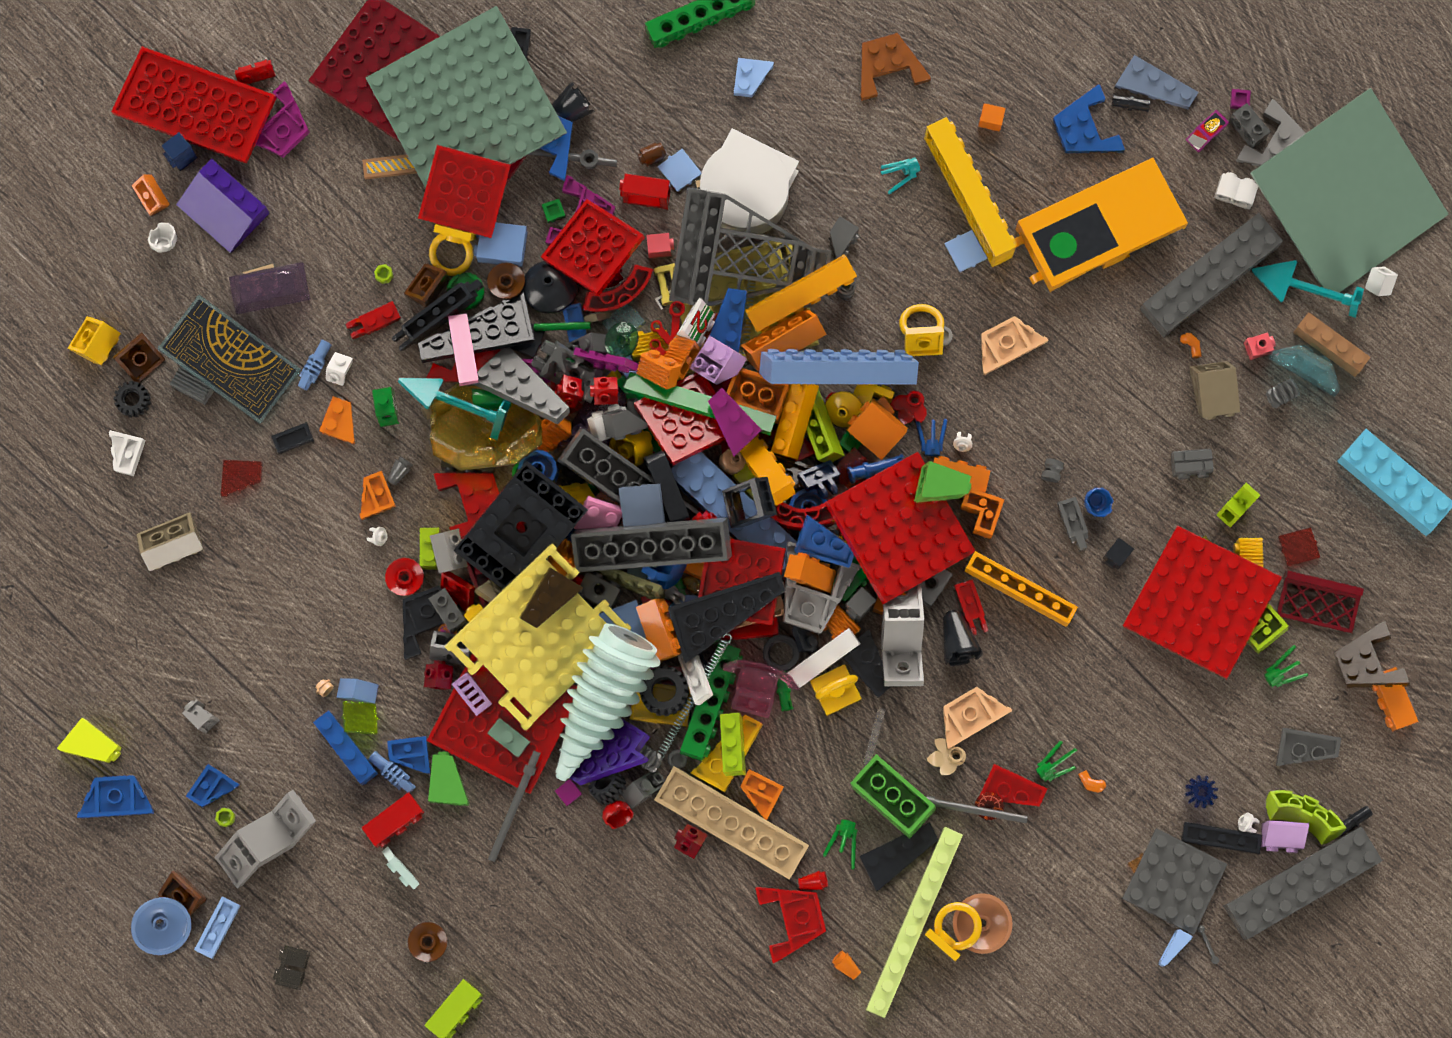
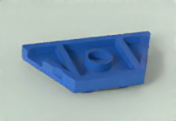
M136 776L96 777L84 799L85 802L80 812L77 814V818L154 814V810Z

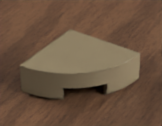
M610 311L587 315L584 317V322H595L611 318Z

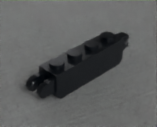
M476 279L471 284L469 282L457 284L401 326L402 330L395 334L392 340L397 342L404 336H408L409 339L399 346L400 351L406 350L413 344L417 345L448 322V316L457 315L476 301L475 298L478 296L477 292L484 287L479 279Z

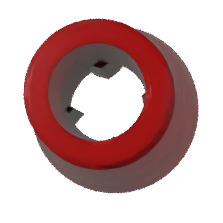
M819 870L798 878L800 890H824L825 887H828L825 871L821 872Z

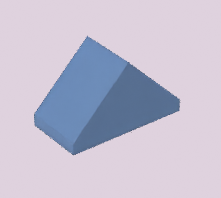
M340 678L337 698L375 704L379 685L359 679Z

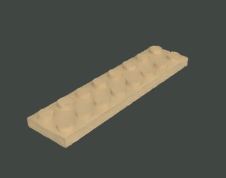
M675 766L654 801L789 880L809 847L808 844Z

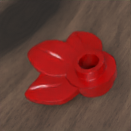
M911 391L907 395H898L890 403L893 410L899 411L898 420L904 425L911 423L914 419L922 423L926 418L927 410L923 405L924 396L919 391ZM917 398L918 402L912 403L911 400Z

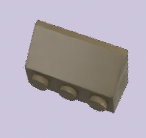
M190 512L137 534L140 554L149 571L160 569L166 564L177 562L181 558L197 554L203 550L200 535Z

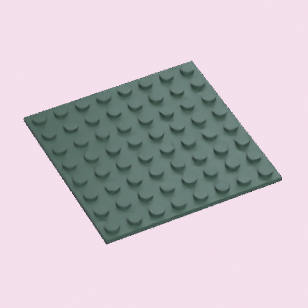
M497 6L366 77L425 188L437 145L512 164L567 134Z
M1371 88L1250 173L1321 287L1339 293L1448 215L1447 210Z

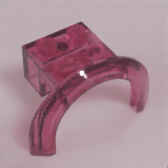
M734 660L723 666L724 671L735 673V669L740 668L730 702L731 709L769 719L778 679L784 681L788 688L798 691L800 689L791 675L766 664L748 660Z

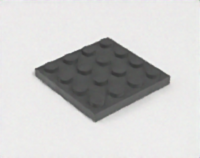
M1156 828L1122 899L1194 935L1227 864Z

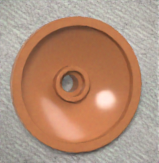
M975 894L964 899L961 903H966L973 907L980 918L986 921V925L982 927L981 935L977 942L967 949L981 954L991 953L1000 949L1007 942L1012 932V917L1008 907L999 898L990 894ZM956 910L953 917V929L959 942L967 940L972 935L974 923L969 914Z

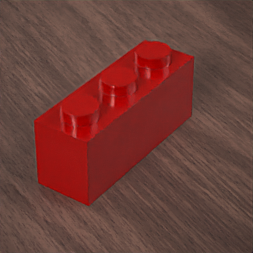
M408 792L361 828L376 848L379 846L383 848L391 842L390 838L395 834L399 836L407 830L406 826L411 822L415 824L423 818L422 814L425 812L412 794Z

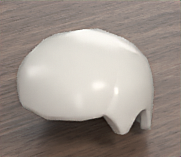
M158 223L156 229L150 230L148 237L150 247L159 253L173 249L177 242L174 227L169 223Z

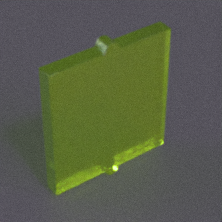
M342 702L343 715L341 718L344 723V732L377 735V721L379 718L376 714V704Z

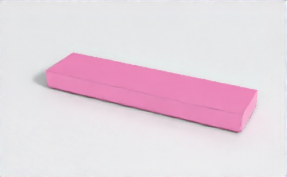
M467 313L448 316L459 385L479 383Z

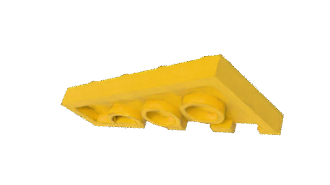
M746 714L743 716L745 756L763 726L762 723ZM720 741L708 757H705L699 766L694 768L691 774L726 792L734 776H726L723 773L722 743Z

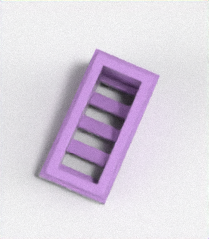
M465 673L452 683L453 687L476 716L492 705L469 673ZM468 680L470 683L461 689L459 686ZM471 687L475 688L468 695H465V692ZM479 693L480 696H478L472 702L469 700L475 694ZM483 699L485 701L480 706L475 708L474 705L478 703L480 700Z

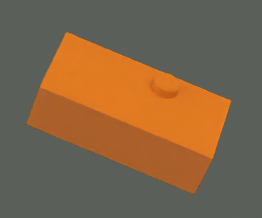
M805 307L803 311L791 315L785 321L776 324L769 330L742 344L741 348L750 365L760 371L761 352H768V349H777L779 352H786V349L800 351L827 334L817 315Z

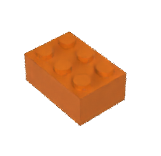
M741 368L739 373L732 377L727 393L738 405L777 416L775 423L779 424L790 384H770L758 372Z

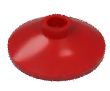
M399 558L393 561L385 573V581L388 588L400 596L414 594L420 589L424 580L422 568L415 560L410 558ZM404 575L409 576L407 581H402Z

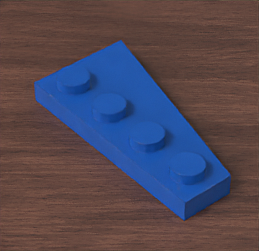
M728 288L709 336L739 353L747 290Z

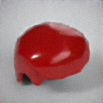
M616 800L604 808L602 819L606 825L616 829L627 824L632 819L634 813L626 802Z

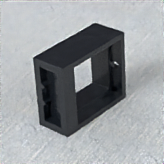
M768 477L753 478L722 490L731 528L745 527L777 515ZM751 489L757 515L746 519L740 493Z

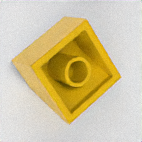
M87 316L68 349L102 366L108 359L112 347L117 344L121 333L105 322Z

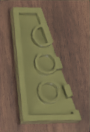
M622 570L595 571L604 576L603 579L607 581L612 580L621 587L648 599H665V593L659 584L633 576Z

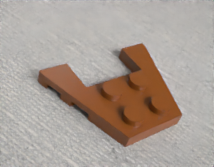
M898 33L862 43L861 101L878 96L873 78L909 68L914 85L931 81L928 72Z

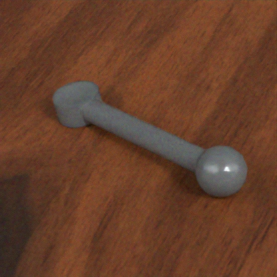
M1199 925L1197 931L1201 933L1212 957L1211 962L1218 964L1219 958L1215 956L1204 932L1205 927Z

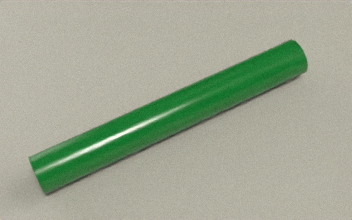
M591 322L534 324V331L591 329Z

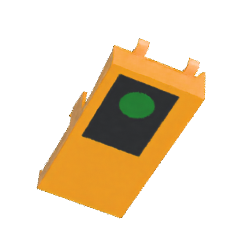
M1151 158L1019 220L1015 229L1020 235L1015 238L1016 248L1024 244L1038 270L1037 273L1029 277L1032 284L1034 285L1044 280L1049 291L1052 292L1101 265L1105 269L1130 257V253L1182 228L1185 229L1188 222L1154 158Z

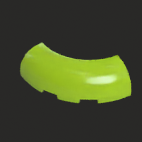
M1285 790L1270 791L1268 793L1266 809L1270 821L1285 820L1296 823H1309L1308 831L1318 839L1321 845L1336 839L1346 830L1344 823L1331 809L1327 811L1318 804V800L1310 796L1304 795L1302 797L1292 794L1293 791Z

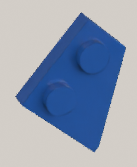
M426 736L387 741L389 761L431 774Z
M207 764L186 797L199 806L205 807L235 790L240 784L210 764Z

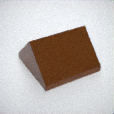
M425 263L404 294L426 308L434 302L449 281L448 274L443 269Z
M142 332L113 357L135 382L143 380L166 360Z
M177 871L170 873L157 894L159 897L177 900L184 905L190 916L207 900L199 890Z

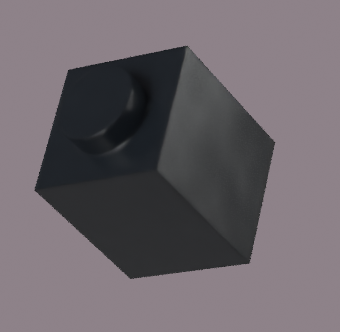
M1118 538L1103 557L1104 563L1111 569L1116 568L1118 570L1134 548L1121 538Z

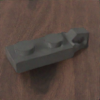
M1073 497L1057 502L1071 543H1076L1079 552L1086 550L1085 539H1088V530L1077 498Z

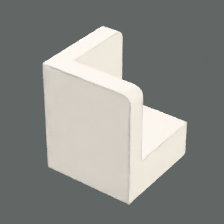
M1374 267L1371 269L1365 288L1377 296L1391 295L1398 274L1386 267Z

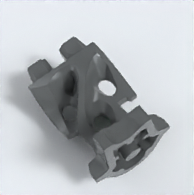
M545 340L541 346V351L547 354L546 358L543 359L536 355L531 362L532 366L538 370L539 376L559 384L563 375L570 376L571 370H575L578 373L577 378L582 379L581 390L584 391L582 401L585 402L586 400L591 403L593 397H590V385H594V378L602 377L604 371L598 368H587L582 364L584 359L573 355L574 352L556 340L553 343ZM560 372L562 376L558 378L554 376V373Z

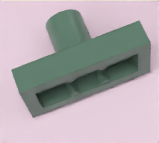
M500 718L487 733L518 758L530 744V741Z

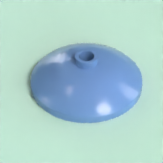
M166 897L155 898L141 905L135 912L131 922V934L135 943L140 949L153 955H165L176 951L186 942L191 931V918L187 909L177 900ZM158 919L163 920L160 924H157L156 921Z

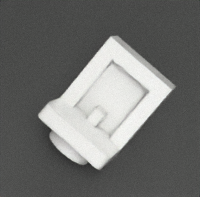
M335 352L326 368V380L343 386L353 358Z

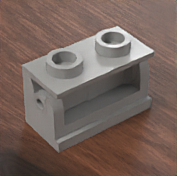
M459 529L430 536L439 573L468 566L467 561L454 551L461 541Z
M197 699L195 701L192 700L184 707L185 711L182 714L198 730L206 734L220 720L207 710H204L203 707L205 705Z

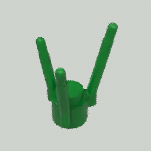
M1295 645L1288 649L1271 667L1266 669L1267 673L1264 674V677L1271 687L1276 686L1278 688L1283 684L1308 676V673L1282 680L1285 678L1283 674L1299 665L1300 661H1296L1283 670L1275 669L1296 648Z
M1059 741L1047 756L1037 764L1038 768L1035 770L1044 782L1047 780L1051 782L1053 779L1075 770L1076 767L1072 766L1053 774L1056 772L1054 769L1056 766L1077 752L1076 748L1053 764L1050 762L1046 764L1063 742Z
M841 819L840 825L837 824L835 832L823 853V857H826L838 834L842 837L839 852L842 853L846 839H850L852 836V870L855 869L856 835L858 831L855 829V822Z

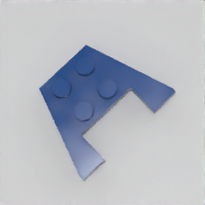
M1100 84L1053 117V122L1065 153H1123L1125 151L1120 135L1100 140L1088 107L1105 102V96Z
M558 116L567 134L539 149L557 156L549 174L565 181L573 123Z

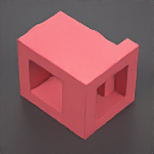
M1267 332L1247 338L1244 346L1249 359L1253 360L1271 354L1274 351L1273 347H1276L1273 336L1269 337ZM1263 341L1264 347L1260 346L1259 342Z

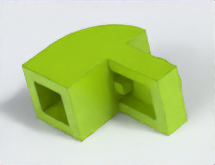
M1245 483L1216 516L1231 528L1259 498L1260 494L1249 484Z

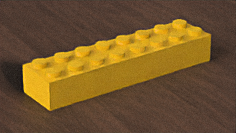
M946 117L927 126L924 139L986 254L989 263L994 267L1013 257L1017 243L1013 235H1009L1006 221L1000 218L997 204L995 202L992 203L989 189L987 186H983L980 172L978 170L975 171L971 155L966 154L963 140L957 137L954 123L952 121L949 122Z

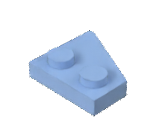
M738 58L734 95L753 97L759 85L765 80L768 72L772 70L774 62Z

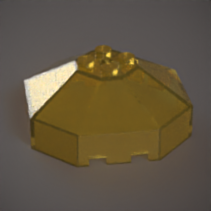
M458 382L444 393L472 404L471 388L480 387L475 385L460 386ZM435 399L431 404L430 441L433 455L460 471L516 465L542 445V417L512 403V407L508 410L504 427L500 431L498 440L490 438L493 423L487 421L486 418Z

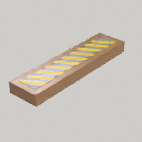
M407 154L362 160L365 180L417 173Z

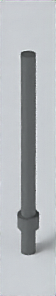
M533 751L528 765L526 764L524 767V775L488 857L490 861H496L529 780L535 774V766L541 754L537 751Z
M927 795L926 797L939 808L1027 824L1028 816L939 800L935 799L934 796Z

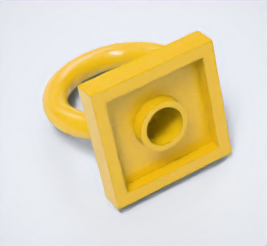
M435 224L433 232L440 234L433 239L429 248L431 264L445 270L448 276L464 273L470 267L473 260V248L470 241L477 239L476 234ZM445 239L453 243L463 244L465 247L466 258L462 265L457 268H446L437 259V247Z
M917 304L907 308L901 314L899 326L905 335L904 351L908 355L926 356L943 354L945 323L939 310L930 305ZM927 312L935 317L937 326L908 328L907 319L913 313Z
M845 664L810 680L815 697L819 700L826 716L862 700L855 686L858 677L850 675Z
M950 903L938 912L934 922L935 931L929 928L925 935L956 961L960 957V953L956 950L967 949L979 939L982 931L981 918L977 911L966 903ZM955 910H961L969 914L974 923L972 935L963 942H956L942 930L945 916Z

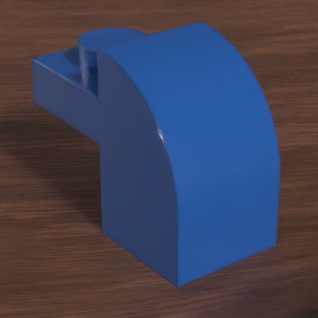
M687 564L643 567L641 572L648 575L647 579L650 582L661 585L663 589H669L680 580Z

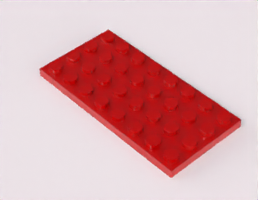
M142 46L111 112L113 115L170 136L180 132L189 143L247 164L277 97L274 94Z

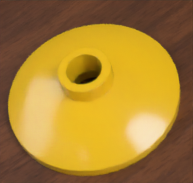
M839 391L828 398L825 406L833 424L839 427H848L849 424L847 422L854 414L856 416L860 414L862 403L856 395L847 391ZM840 410H845L846 414L840 413Z

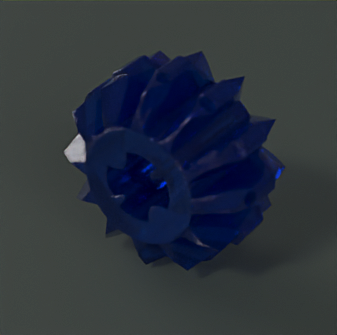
M1200 775L1196 776V781L1191 778L1189 780L1191 785L1185 786L1187 790H1190V792L1185 793V796H1191L1188 803L1190 804L1195 801V808H1198L1201 803V807L1205 809L1207 803L1211 806L1214 804L1212 799L1218 798L1216 794H1213V792L1218 791L1217 787L1212 788L1215 781L1212 780L1208 783V776H1205L1203 781ZM1203 788L1205 790L1203 793L1204 797L1203 795H1198L1199 789Z

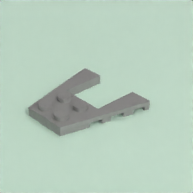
M787 542L786 567L789 555H798L794 551L796 544L792 542ZM851 563L850 568L839 565L831 596L797 585V582L785 577L786 591L784 592L783 622L821 634L861 566L855 563Z

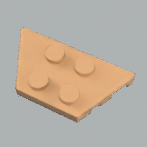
M1015 316L981 333L983 375L1047 343V337L1041 336L1032 327L1023 324Z
M978 687L943 707L947 749L952 748L1012 712V709L1001 704L994 697L987 695Z

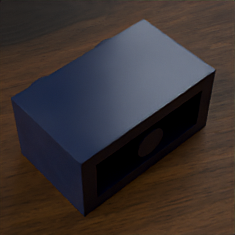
M180 132L162 145L165 151L162 154L172 168L177 167L179 171L198 158Z

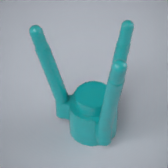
M915 157L881 166L882 169L889 168L881 171L882 175L901 169L905 175H909L890 189L888 194L896 191L910 179L917 177L916 173L920 171V165Z

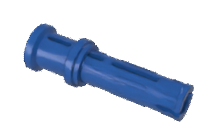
M900 454L899 456L871 464L864 462L857 467H847L848 478L852 484L860 479H869L872 475L878 474L902 461L904 456Z

